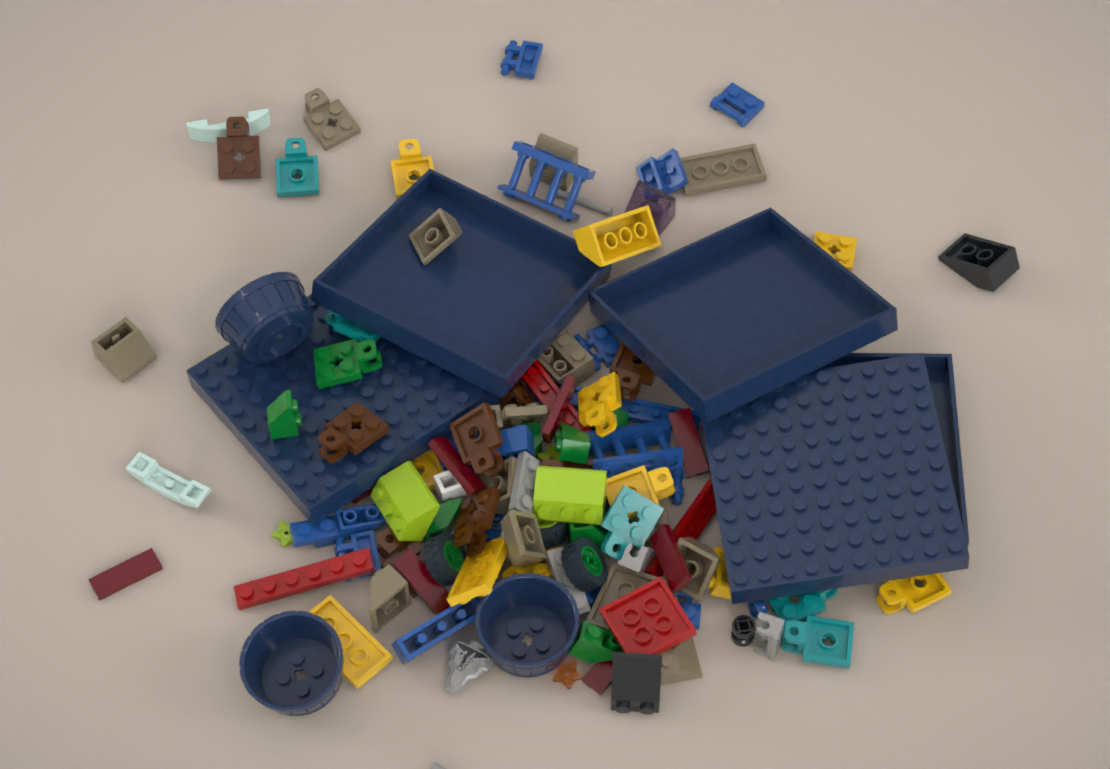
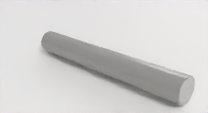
M558 189L556 197L567 200L569 192ZM577 196L575 204L607 215H611L613 207L581 196Z

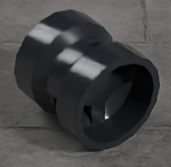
M740 615L734 619L731 631V639L734 644L746 647L753 643L756 630L755 621L747 615Z

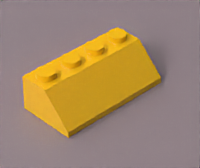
M649 205L573 230L579 251L599 267L662 246Z

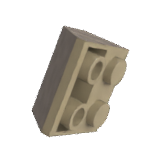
M127 317L91 341L95 357L121 383L157 358L141 331Z
M568 331L557 336L537 359L540 365L559 384H563L567 375L575 377L576 385L594 375V358Z

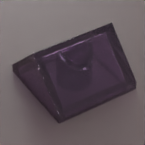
M638 180L624 213L649 205L658 235L660 236L675 217L676 198Z

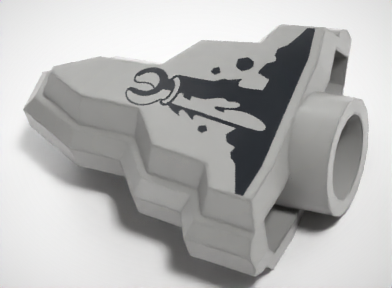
M470 640L468 644L453 641L449 649L451 656L448 666L450 671L446 676L445 691L452 695L463 689L469 680L478 679L482 673H488L495 663L485 654L486 650L482 644L474 640Z

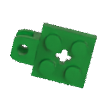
M352 339L313 349L316 382L319 389L362 379V371L363 373L376 371L383 366L382 355L380 351H377L375 340L358 342L357 339ZM366 348H371L369 352H365ZM371 359H377L375 363H369ZM342 361V362L339 363V366H336V367H335L334 364H335L336 362Z

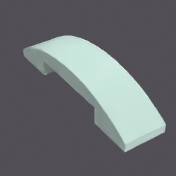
M268 108L248 112L249 118L246 120L249 124L250 136L261 132L271 125ZM207 119L186 123L189 138L192 140L217 143V137H227L226 122L208 125ZM236 125L235 129H239L241 125Z
M138 452L125 468L127 472L152 490L186 506L198 508L211 492L209 487L193 479L189 482L160 467L156 460L141 452Z

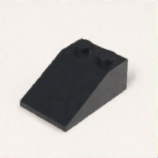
M966 233L938 256L939 261L971 284L991 292L998 289L1020 269L1015 247Z
M613 652L611 710L619 713L633 711L646 715L659 713L662 655Z

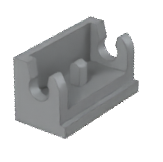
M629 544L624 551L622 559H619L617 564L645 573V569L655 554L654 548L642 546L639 549L635 546L632 554H630L633 544Z
M759 612L755 640L765 643L766 648L761 649L758 646H754L753 650L755 653L768 657L770 661L774 662L782 641L785 620Z

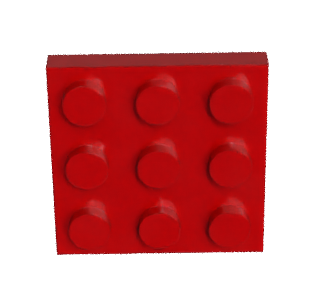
M661 576L599 608L600 615L624 653L661 654L697 635L695 627Z

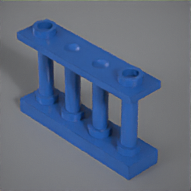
M514 141L512 150L518 152L516 165L509 184L498 185L497 189L504 191L503 195L515 198L516 196L559 214V218L571 222V220L579 219L580 215L572 212L582 182L593 180L596 171L523 141ZM532 157L536 159L537 166L526 193L516 189L526 159ZM549 164L555 167L554 170L556 172L546 200L536 197L535 193L544 168ZM568 172L574 175L573 178L575 180L565 207L562 208L553 203L563 175Z
M669 420L616 427L613 432L602 438L597 435L596 430L584 432L590 437L588 455L593 454L595 460H593V470L607 471V478L643 465L647 473L661 467H667L669 470L683 468V448H671L669 445L671 443V424ZM660 445L662 450L649 452L647 446ZM638 448L639 453L627 455L625 452L626 449ZM613 451L617 454L616 457L605 458L603 453Z

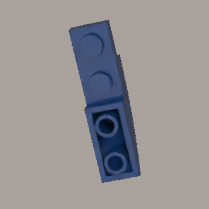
M369 504L337 510L334 516L326 517L314 526L309 520L290 523L289 530L294 547L315 544L316 548L336 544L335 540L341 537L344 538V541L351 540L350 534L375 530L385 525L386 520L376 504Z

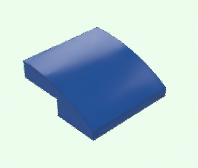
M674 148L658 159L651 156L636 167L648 201L673 193L689 183L678 151Z

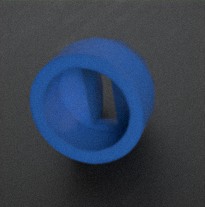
M765 600L748 602L749 612L754 619H757L759 612L767 613L768 607L765 608L764 606L767 603Z

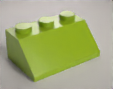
M411 461L403 463L380 477L370 495L399 541H422L440 508L439 503Z
M537 465L533 497V514L536 515V519L600 525L606 513L607 471Z

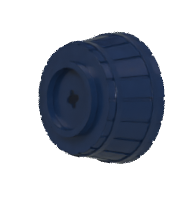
M275 272L259 277L235 292L221 307L216 317L215 328L222 338L229 342L244 359L255 364L267 363L291 352L306 339L314 325V314L309 306L304 287L298 276L291 272Z
M536 573L514 574L496 582L492 587V591L481 598L482 600H480L476 610L477 616H475L476 630L482 646L495 665L501 670L523 678L538 677L553 671L565 660L577 636L579 611L572 594L561 583L556 582L551 577L541 576ZM525 634L535 637V640H532V645H527L526 642L522 643L521 639L525 638Z
M286 611L270 616L254 628L242 647L243 651L240 654L239 670L246 690L260 704L280 714L304 716L317 712L335 697L342 683L344 655L338 634L326 620L313 615V613ZM302 669H304L306 679H300L299 681H296V675L294 673L296 671L300 672L302 671Z

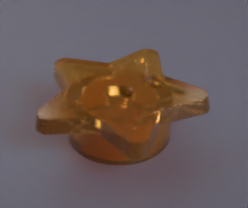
M572 661L567 665L561 663L557 667L558 673L552 680L553 682H560L567 689H571L572 685L584 676L577 671V662Z

